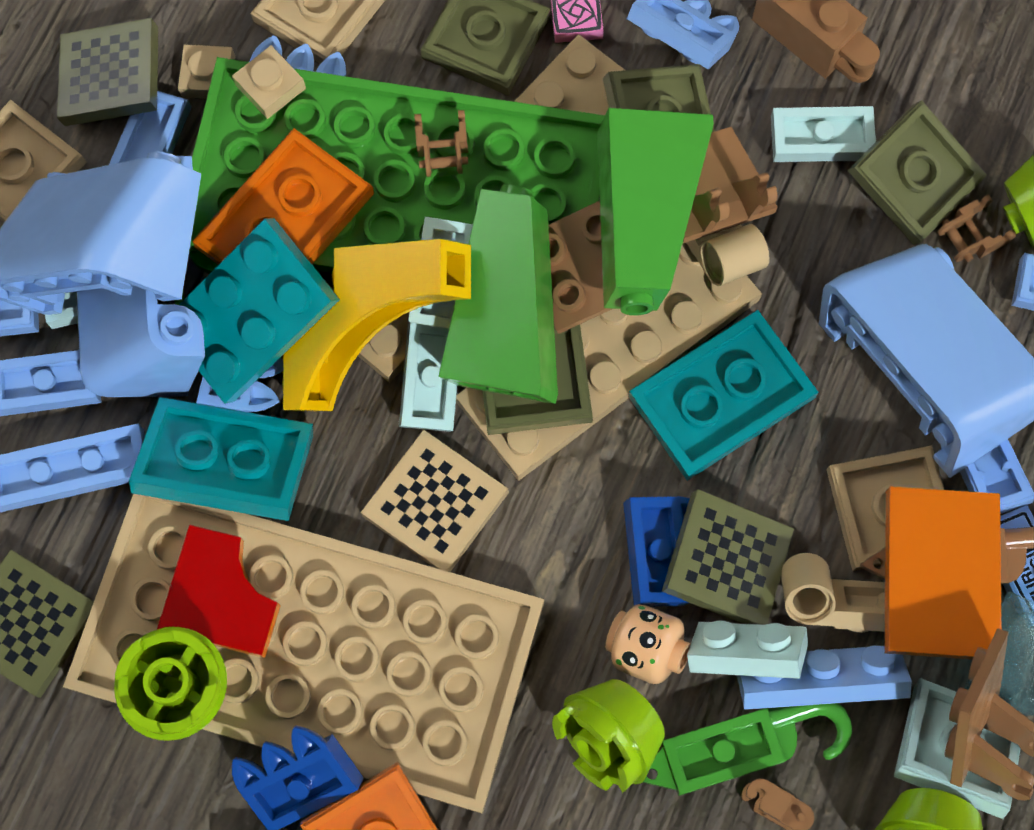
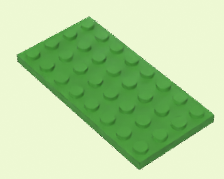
M217 57L192 156L193 170L201 173V180L189 251L201 253L195 248L192 241L293 128L371 184L374 189V195L312 264L317 272L332 274L334 268V248L420 241L425 216L473 224L481 189L500 191L501 186L504 184L516 185L531 190L533 192L532 197L548 210L549 225L600 200L597 133L605 115L294 69L304 79L306 89L267 119L238 89L232 78L233 74L249 62ZM458 110H464L468 153H461V157L468 156V164L462 165L463 174L458 173L457 167L432 169L431 177H427L426 168H419V161L425 160V157H418L414 114H421L423 134L428 136L429 141L454 139V133L459 131ZM455 146L431 148L430 156L431 158L456 156Z

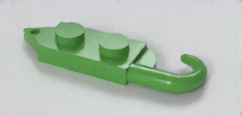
M839 703L764 708L663 740L661 744L662 749L657 753L650 768L656 771L657 777L651 780L646 776L642 783L676 790L678 796L782 764L793 756L797 747L795 723L817 716L828 717L836 726V740L833 745L823 751V757L826 760H831L841 755L849 746L852 736L851 719L845 708Z

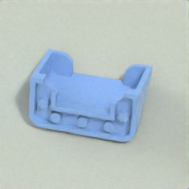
M150 152L147 158L67 174L51 172L47 174V178L36 180L0 228V300L44 315L62 313L65 293L99 288L127 296L131 295L134 285L156 293L155 299L161 301L182 299L201 173L181 165V159L173 154Z
M177 156L181 159V165L193 170L192 156ZM134 285L131 295L127 296L103 288L77 291L79 357L82 382L89 391L103 397L187 396L205 357L204 333L201 320L195 312L185 306L158 304L157 299H155L156 293Z
M920 244L842 273L825 284L822 294L819 325L834 342L847 334L846 343L852 350L860 345L922 417L919 429L925 436L933 432L935 439L941 445V450L933 455V459L949 478L1034 421V357L955 272L951 259L941 248Z

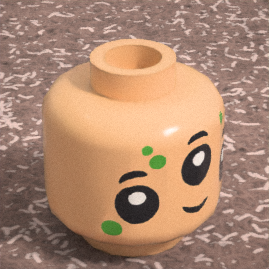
M637 604L628 612L620 611L616 615L607 634L605 648L606 651L611 652V660L617 670L650 684H660L669 677L671 672L680 674L688 661L687 653L691 643L684 641L685 629L679 618L652 607Z

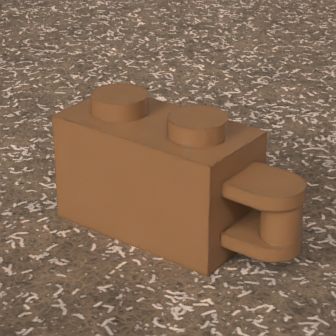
M756 0L752 20L825 79L837 69L853 82H866L873 75L875 65L880 56L878 46L862 33L868 17L846 0Z

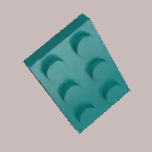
M265 218L179 305L195 312L201 320L204 333L205 357L198 371L223 403L226 404L236 401L340 299L276 219Z
M756 310L631 389L628 397L688 481L814 400L819 392L759 310Z
M159 397L129 479L130 491L138 495L289 521L313 439V424Z

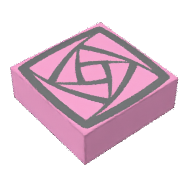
M550 0L555 43L571 42L578 34L586 40L603 39L600 0Z

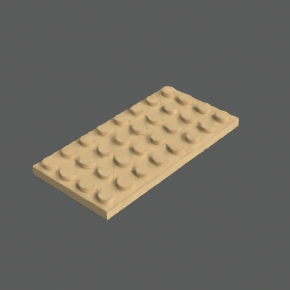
M133 494L64 682V688L117 704L114 682L118 663L124 652L133 642L145 634L157 630L189 525L238 536L244 540L242 562L248 581L259 594L278 602L281 606L265 658L215 646L220 652L226 667L227 689L218 713L202 730L261 748L263 743L268 741L284 746L292 753H294L291 736L295 725L311 729L323 738L333 734L364 779L369 780L398 762L418 795L483 814L544 606V599L249 514Z

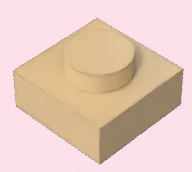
M184 45L178 90L182 98L207 99L217 57L235 60L233 48Z
M272 45L232 75L238 89L267 119L306 89L304 79Z

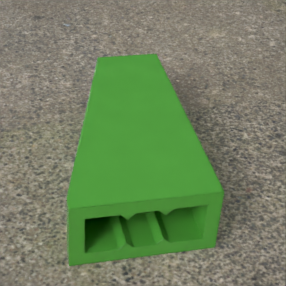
M608 108L597 133L604 308L621 309V312L627 315L648 314L658 310L670 291L714 125L713 115Z
M504 184L501 186L500 191L481 189L469 245H471V299L455 301L438 377L457 386L556 404L558 386L548 210L532 197L533 192L520 186Z

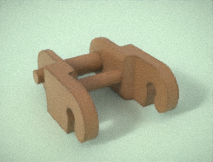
M458 110L459 131L454 133V139L429 141L428 136L423 134L421 114H414L418 157H425V160L419 161V168H426L427 177H431L432 169L457 167L458 173L463 174L462 165L468 164V156L461 157V153H468L465 111ZM455 146L456 156L431 158L430 156L431 148Z
M990 195L984 196L980 202L975 200L960 208L952 221L945 219L941 222L943 226L937 231L938 236L948 235L959 252L954 257L956 262L964 259L969 262L974 259L972 255L975 253L980 259L1003 247L1016 237L1012 229L1006 232L1003 237L1000 234L995 238L991 236L984 238L971 220L976 213L992 203L993 200ZM964 225L967 226L977 241L970 246L966 244L957 230Z
M756 779L746 784L742 789L741 799L745 802L755 798L757 793L759 795L754 803L753 812L785 830H808L814 823V813L807 804L766 779Z

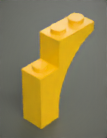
M444 239L334 248L332 282L334 293L340 301L283 354V410L333 411L337 394L353 361L379 331L392 321L419 307L438 302L471 299V245Z

